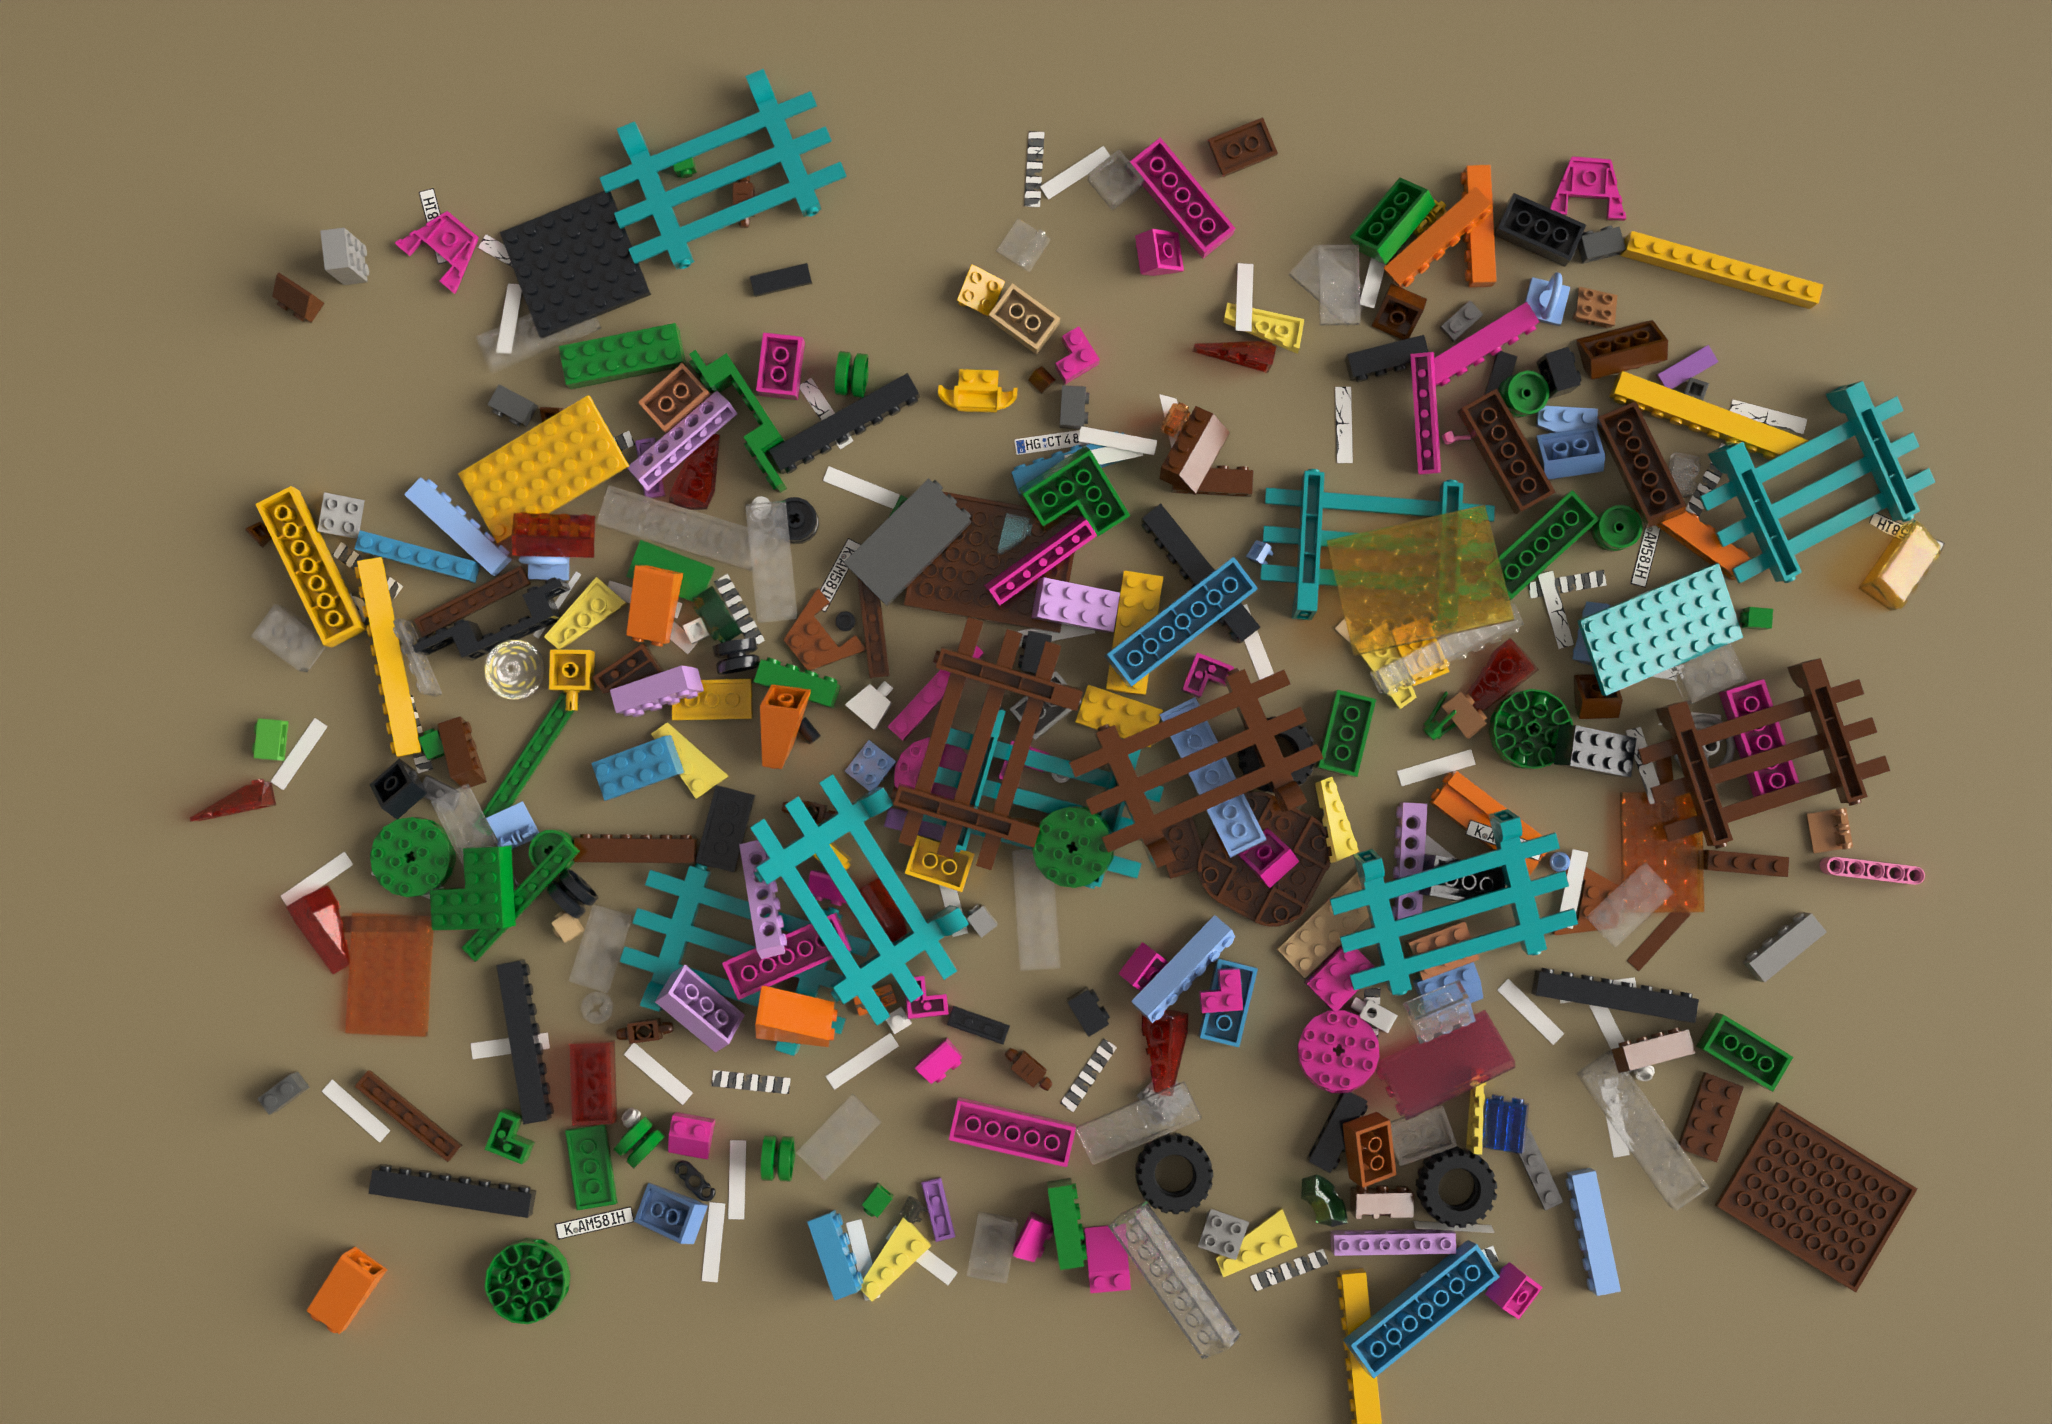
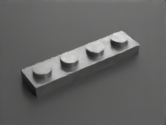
M1527 1127L1510 1135L1543 1209L1546 1211L1563 1203L1530 1129Z

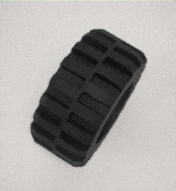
M1269 717V718H1266V719H1267V721H1268V720H1271V719H1273V718H1275V717ZM1300 725L1275 735L1287 739L1293 745L1295 753L1313 746L1312 741H1314L1312 736H1309L1307 733L1308 730ZM1253 745L1238 751V764L1243 771V776L1262 768ZM1315 763L1292 772L1293 780L1298 785L1303 784L1307 777L1311 775ZM1269 783L1258 787L1262 791L1273 793Z
M1166 1133L1159 1138L1157 1136L1153 1138L1151 1143H1147L1144 1146V1150L1138 1155V1161L1135 1166L1136 1182L1142 1197L1153 1208H1158L1166 1214L1167 1212L1179 1214L1181 1211L1187 1213L1190 1212L1192 1207L1195 1206L1197 1208L1200 1206L1202 1199L1205 1200L1207 1198L1208 1190L1212 1188L1213 1184L1212 1164L1206 1151L1191 1137L1182 1136L1180 1133H1175V1135ZM1169 1155L1183 1156L1190 1162L1193 1169V1177L1190 1184L1176 1192L1164 1190L1159 1186L1155 1178L1157 1164Z
M1452 1146V1148L1443 1147L1440 1152H1432L1431 1158L1424 1159L1422 1162L1424 1164L1423 1168H1419L1417 1172L1419 1179H1416L1415 1185L1418 1187L1416 1193L1423 1208L1436 1221L1441 1224L1444 1223L1448 1227L1454 1228L1458 1226L1459 1228H1466V1224L1473 1226L1477 1224V1219L1481 1218L1483 1220L1487 1217L1485 1212L1492 1210L1494 1207L1491 1204L1492 1200L1497 1198L1495 1193L1497 1182L1494 1180L1495 1175L1485 1160L1468 1149H1462L1458 1146ZM1456 1168L1464 1169L1473 1177L1474 1188L1472 1194L1461 1204L1449 1205L1439 1196V1182L1448 1171Z

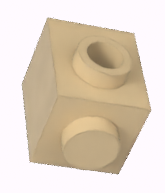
M564 910L555 915L556 920L551 922L554 926L552 928L553 932L558 938L561 937L564 943L569 942L585 931L579 920Z

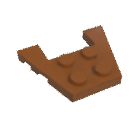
M820 589L816 590L784 638L785 643L809 671L866 651L865 646L856 635L841 647H838L815 618L817 613L830 604Z
M1585 867L1577 913L1578 924L1573 925V929L1563 928L1553 931L1552 934L1564 935L1617 928L1624 888Z

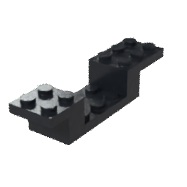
M560 578L548 579L545 581V585L539 588L538 586H533L526 590L527 593L522 595L532 615L531 618L530 616H525L519 619V623L513 626L511 624L505 625L500 628V632L496 634L488 633L484 636L477 623L462 619L455 622L454 626L449 629L442 628L435 632L436 635L432 637L425 636L418 639V643L412 645L415 653L427 656L455 643L461 657L473 661L556 623L561 618V615L553 598L571 589L568 583Z

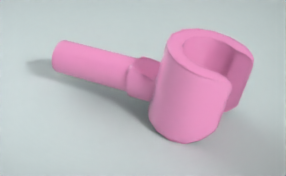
M1449 431L1442 435L1444 443L1449 445L1456 441L1471 440V435L1454 437L1453 431Z

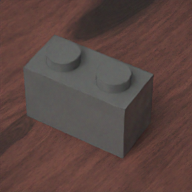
M1607 226L1596 233L1593 230L1584 232L1577 245L1582 264L1620 255L1626 249L1620 226L1615 228Z
M500 384L488 403V406L493 409L492 413L501 418L503 415L509 417V422L518 427L521 424L527 427L538 408L534 402Z
M1062 385L1060 428L1081 429V426L1084 427V424H1088V412H1085V404H1089V393L1086 392L1085 386Z
M296 1072L290 1074L260 1096L258 1101L270 1115L281 1110L310 1087L300 1073Z

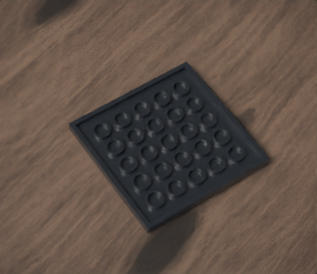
M602 191L500 232L541 339L651 295L640 264H634L629 252L632 244L625 227L620 229L614 215L615 212H618V208L611 191L608 193Z

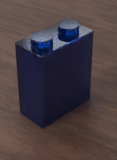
M1496 1094L1486 1098L1482 1137L1483 1148L1520 1154L1524 1152L1529 1103H1525V1099L1512 1097V1100H1505L1504 1096Z

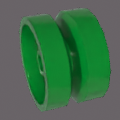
M839 352L835 373L836 395L846 396L851 384V393L854 397L863 398L865 396L869 375L868 354L857 353L852 365L851 353Z
M1527 370L1508 376L1498 388L1513 417L1517 418L1539 412L1545 407L1549 399L1548 384L1543 376L1535 371Z
M1616 505L1597 515L1599 520L1591 528L1596 544L1604 550L1614 552L1621 551L1635 544L1641 537L1643 525L1641 517L1633 508L1625 505Z
M545 830L538 833L532 839L529 846V858L532 865L536 868L563 838L566 837L573 845L574 838L563 830ZM574 859L561 872L566 868L570 869L575 864Z
M644 1117L637 1125H633L613 1149L620 1156H624L632 1149L633 1152L628 1156L626 1162L633 1169L665 1137L659 1129L654 1130L648 1137L645 1135L653 1124L647 1117Z
M765 1135L761 1153L762 1181H772L777 1171L780 1181L791 1182L795 1163L794 1136H783L778 1149L776 1136Z

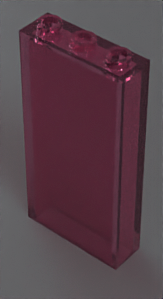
M1483 1010L1378 1061L1376 1073L1381 1081L1384 1080L1386 1082V1092L1390 1099L1394 1097L1397 1103L1395 1108L1400 1116L1403 1115L1407 1121L1514 1069L1515 1060L1486 1010Z

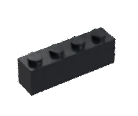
M1420 335L1347 354L1345 362L1350 381L1362 382L1367 380L1368 376L1375 375L1376 377L1387 375L1388 371L1394 370L1395 373L1404 371L1406 367L1411 366L1410 354L1426 353L1429 351L1425 336Z
M1353 1092L1340 1093L1306 1159L1331 1173L1332 1169L1335 1170L1340 1162L1338 1157L1342 1151H1346L1342 1124L1355 1120L1360 1115L1364 1116L1368 1105H1366L1368 1101Z

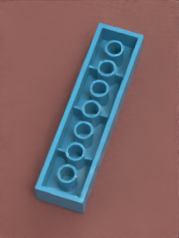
M1232 557L1105 654L1104 657L1128 688L1132 687L1258 588L1238 561Z
M1467 1240L1456 1249V1254H1449L1344 1338L1343 1341L1364 1371L1372 1378H1375L1499 1278V1275L1478 1245Z

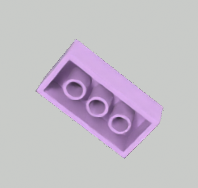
M1040 578L1037 582L1031 618L1105 633L1114 632L1120 593L1049 578Z
M681 665L611 689L610 693L616 713L624 714V716L633 715V717H639L645 714L644 711H657L662 709V705L678 704L682 698H695L698 696L697 693L703 692L704 689L698 668Z
M686 965L670 975L655 1003L714 1052L719 1051L730 1043L745 1016Z

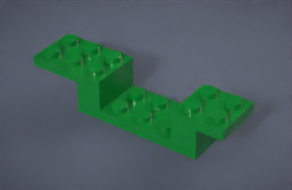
M696 350L691 352L689 355L692 360L689 362L698 375H703L700 379L709 392L713 390L720 393L733 385L740 395L744 393L745 396L742 399L751 412L755 410L753 416L760 425L744 436L746 440L744 446L752 457H757L754 461L762 473L767 472L768 475L765 478L774 490L778 489L780 493L786 490L787 487L766 457V455L770 454V449L783 443L784 440L727 353L706 366Z

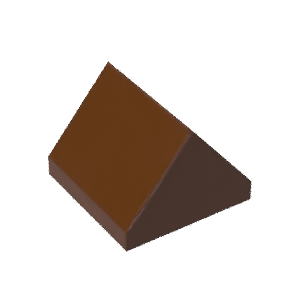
M1041 366L1033 372L1028 381L1042 394L1056 379Z
M540 407L542 422L561 412L563 408Z
M261 521L245 529L262 548L272 539L267 527Z

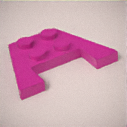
M1571 157L1550 209L1567 215L1568 197L1607 199L1606 220L1625 221L1626 213L1623 211L1622 198L1618 192V183L1611 159Z
M446 211L426 223V226L421 229L414 230L402 240H397L395 244L409 256L416 251L422 242L428 244L452 265L439 281L455 294L479 237L451 213Z

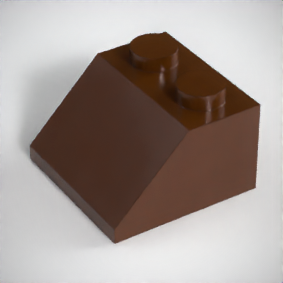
M278 272L276 275L272 297L278 300L277 305L286 311L290 308L294 311L293 316L301 321L307 319L312 323L325 303Z
M1391 283L1372 327L1402 340L1409 339L1424 311L1427 299Z
M1595 674L1574 675L1575 708L1579 719L1619 718L1623 702L1620 690L1604 696L1601 693Z

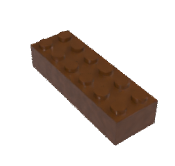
M1497 388L1458 411L1460 418L1515 515L1556 493Z
M1636 401L1599 416L1597 426L1646 529L1685 513V501Z

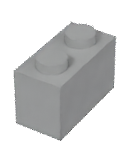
M977 904L968 911L969 916L967 920L981 938L998 925L984 905L979 907Z

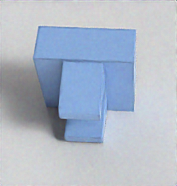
M1256 540L1246 557L1253 562L1268 564L1265 561L1266 556H1273L1274 553L1270 545Z

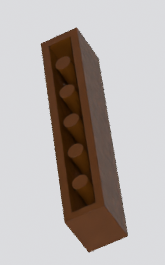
M580 834V838H574V846L580 851L574 858V862L696 863L698 839H692V835H680V839H672V835H660V839H652V835H640V838H632V834H620V838H612V834H600V838H592V834Z

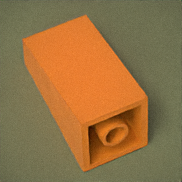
M635 565L626 633L627 636L632 637L633 641L644 642L645 639L651 641V644L655 646H663V644L670 643L683 573L648 565Z
M773 684L770 686L760 705L763 767H770L772 769L783 768L794 746L811 694L810 689Z
M761 986L755 1023L756 1039L829 1047V1042L834 1041L835 1035L832 1021H837L838 1010L834 1009L835 1002Z
M353 1247L339 1258L308 1307L307 1312L310 1313L311 1318L315 1321H321L327 1325L329 1331L338 1334L342 1333L388 1269L357 1247Z

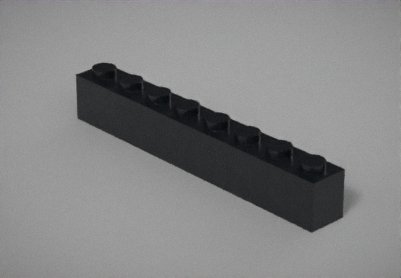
M906 373L769 451L782 474L785 472L790 474L797 469L798 465L802 463L808 464L815 459L814 456L819 453L822 455L826 454L837 443L842 445L849 440L848 437L854 434L857 436L865 432L866 427L872 424L873 426L880 424L884 421L883 418L889 414L894 416L901 411L900 408L906 405L908 407L918 402V398H920L919 392L909 374Z
M1161 503L1142 518V528L1147 534L1151 533L1155 537L1154 543L1160 550L1163 548L1167 552V559L1172 565L1176 564L1180 568L1179 574L1184 580L1188 579L1192 583L1191 588L1215 571ZM1239 603L1217 620L1222 627L1226 626L1230 632L1228 634L1231 639L1242 643L1260 628L1259 624L1242 603Z
M525 960L497 965L523 1125L546 1121L552 1118L551 1114H553L554 1110L553 1104L549 1102L548 1098L550 1086L545 1080L547 1068L545 1062H542L541 1057L543 1055V1045L539 1043L538 1039L540 1027L535 1021L537 1009L535 1003H532L531 998L533 986L528 980L530 968Z
M1542 968L1541 971L1535 970L1531 994L1536 996L1692 1023L1696 1022L1699 999L1693 998L1692 993L1680 992V995H1675L1673 990L1661 988L1660 992L1653 991V987L1646 985L1635 988L1633 983L1621 981V985L1613 984V980L1601 978L1600 982L1593 980L1594 977L1581 974V978L1573 977L1574 973L1562 971L1560 975L1554 974L1553 969Z
M380 1164V1166L372 1170L368 1194L529 1218L533 1214L536 1190H531L530 1186L519 1185V1187H511V1184L506 1182H499V1185L491 1184V1181L487 1179H479L478 1182L472 1181L471 1177L460 1176L458 1179L452 1178V1175L447 1173L432 1175V1172L427 1170L412 1172L411 1168L400 1167L399 1169H393L392 1165Z

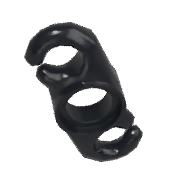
M679 1161L675 1165L674 1171L678 1174L681 1166L687 1167V1172L679 1175L685 1181L686 1187L700 1200L711 1201L715 1196V1189H710L709 1196H703V1189L710 1188V1184L705 1181L703 1174L690 1162ZM696 1175L700 1178L699 1186L695 1187L690 1184L689 1179L691 1176Z

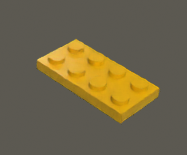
M752 679L701 680L703 692L697 693L698 696L692 699L682 698L680 703L672 705L673 721L753 719Z
M1088 685L1075 723L1096 730L1109 723L1110 727L1115 725L1120 738L1124 739L1159 724L1161 718L1159 714L1163 710Z

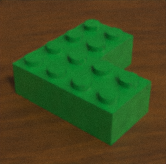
M1086 445L1019 488V491L1042 526L1047 525L1076 506L1082 517L1087 519L1097 534L1096 537L1130 516L1092 451Z
M511 845L463 848L465 887L430 890L432 930L500 929L516 926Z

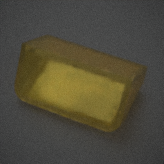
M1917 520L1904 523L1865 577L1859 589L1890 611L1903 608L1908 601L1906 599L1908 595L1919 586L1918 581L1921 576L1924 577L1930 570V563L1940 556L1941 545L1923 524Z

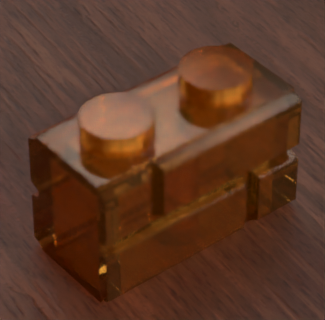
M1180 402L1178 404L1173 403L1162 422L1161 432L1177 439L1190 416L1189 407Z

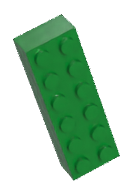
M676 323L559 346L565 383L571 390L676 369L681 363L687 367L680 330Z
M1571 490L1488 564L1480 574L1487 582H1492V587L1506 602L1510 601L1589 530L1599 518Z

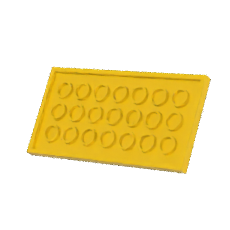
M585 396L458 473L495 541L501 543L628 468L629 465L591 397Z

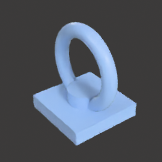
M1559 272L1554 273L1550 281L1532 277L1525 302H1528L1540 322L1560 326L1570 287L1562 285V275Z
M528 540V556L519 557L520 563L528 564V579L548 580L556 577V579L569 580L570 541Z

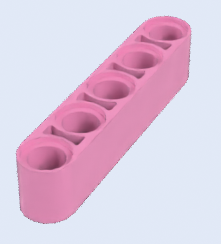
M1825 857L1820 861V869L1827 875L1914 885L1922 883L1925 878L1924 871L1916 866L1840 857ZM1831 861L1835 863V868L1833 871H1831L1829 868V864ZM1852 863L1855 866V870L1853 873H1851L1849 870V867ZM1871 866H1873L1875 869L1873 875L1869 873V869ZM1891 868H1893L1895 872L1892 878L1889 875V871ZM1911 871L1914 872L1913 880L1909 877Z

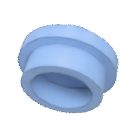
M1556 852L1550 857L1549 863L1551 868L1557 872L1566 871L1570 866V858L1563 852Z

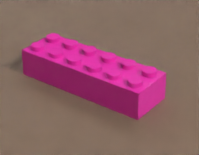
M1161 137L1130 161L1129 170L1202 259L1234 234L1235 227Z
M1764 679L1719 692L1727 720L1773 706ZM1779 722L1734 736L1741 759L1786 745ZM1792 760L1746 774L1753 797L1799 783Z
M837 913L827 916L848 951H851V945ZM812 924L785 935L787 945L784 946L785 954L761 959L757 949L754 948L722 963L738 1000L760 991L761 986H772L833 959Z
M958 1097L949 1140L1067 1167L1076 1124Z

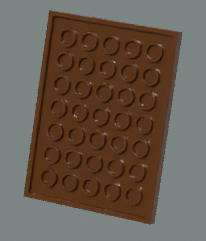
M943 492L946 496L950 494L957 501L955 505L960 510L964 508L971 515L969 518L971 524L907 587L904 606L1060 633L1062 624L1031 618L1037 582L1040 578L1069 582L1074 553L1001 605L993 599L984 585L1080 516L1064 513L1047 525L1042 526L1030 507Z
M1776 1102L1715 1206L1847 1288L1857 1292L1918 1188Z

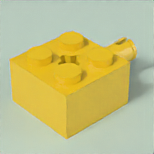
M550 650L549 690L564 691L566 693V711H578V693L580 691H594V679L592 678L594 677L595 669L594 651ZM575 668V672L569 673V669Z

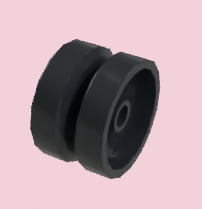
M790 497L781 501L776 507L773 514V524L783 539L793 544H803L816 535L819 528V517L814 507L807 500L799 497ZM798 518L800 522L793 523L794 519Z
M755 638L735 639L712 646L714 657L727 658L716 663L717 674L719 675L743 672L759 667V656L755 654L746 655L758 649Z
M566 868L559 875L561 882L553 881L547 887V892L564 911L572 917L579 919L586 912L584 904L592 906L599 898L582 877L573 870Z

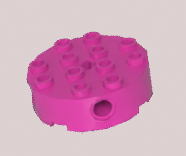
M930 737L912 743L901 753L895 766L894 784L896 788H898L899 783L915 788ZM946 744L939 766L963 772L967 754L960 747ZM934 782L931 793L954 799L957 788Z
M1338 1010L1337 1012L1327 1011L1314 1017L1303 1029L1297 1046L1298 1063L1305 1077L1317 1088L1330 1093H1349L1363 1086L1375 1072L1380 1057L1378 1039L1372 1027L1360 1018L1359 1015L1345 1010ZM1337 1047L1343 1052L1340 1056H1336V1052H1333Z

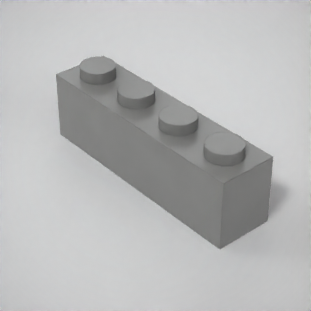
M1798 913L1793 917L1792 923L1779 928L1776 936L1766 939L1760 949L1753 950L1746 956L1747 959L1743 963L1758 981L1766 982L1826 933V930L1812 913Z

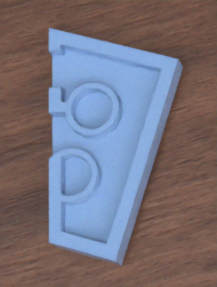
M1545 406L1536 413V427L1551 433L1597 427L1598 409Z

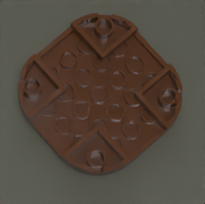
M1264 792L1244 793L1262 831L1269 828L1292 850L1299 862L1269 888L1238 854L1230 858L1215 826H1213L1198 855V879L1205 892L1212 899L1253 922L1269 927H1278L1292 923L1306 911L1324 874L1330 867L1329 856H1332L1331 846L1327 847L1326 838L1329 837L1328 832L1317 819L1297 808L1282 812L1276 797L1272 794ZM1205 855L1208 867L1202 868V859Z

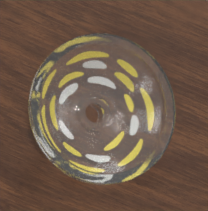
M507 640L495 646L487 656L484 667L485 678L489 687L499 696L513 700L522 699L534 693L542 683L545 672L544 661L540 652L530 643L521 640ZM510 665L514 666L512 672L508 671V667Z

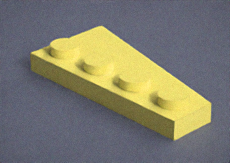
M1333 777L1316 782L1319 806L1324 810L1323 827H1327L1329 836L1326 838L1327 847L1331 846L1332 856H1329L1330 863H1334L1359 852Z
M1472 1067L1466 1148L1473 1154L1482 1155L1483 1106L1485 1104L1484 1086L1486 1085L1487 1077L1484 1070Z

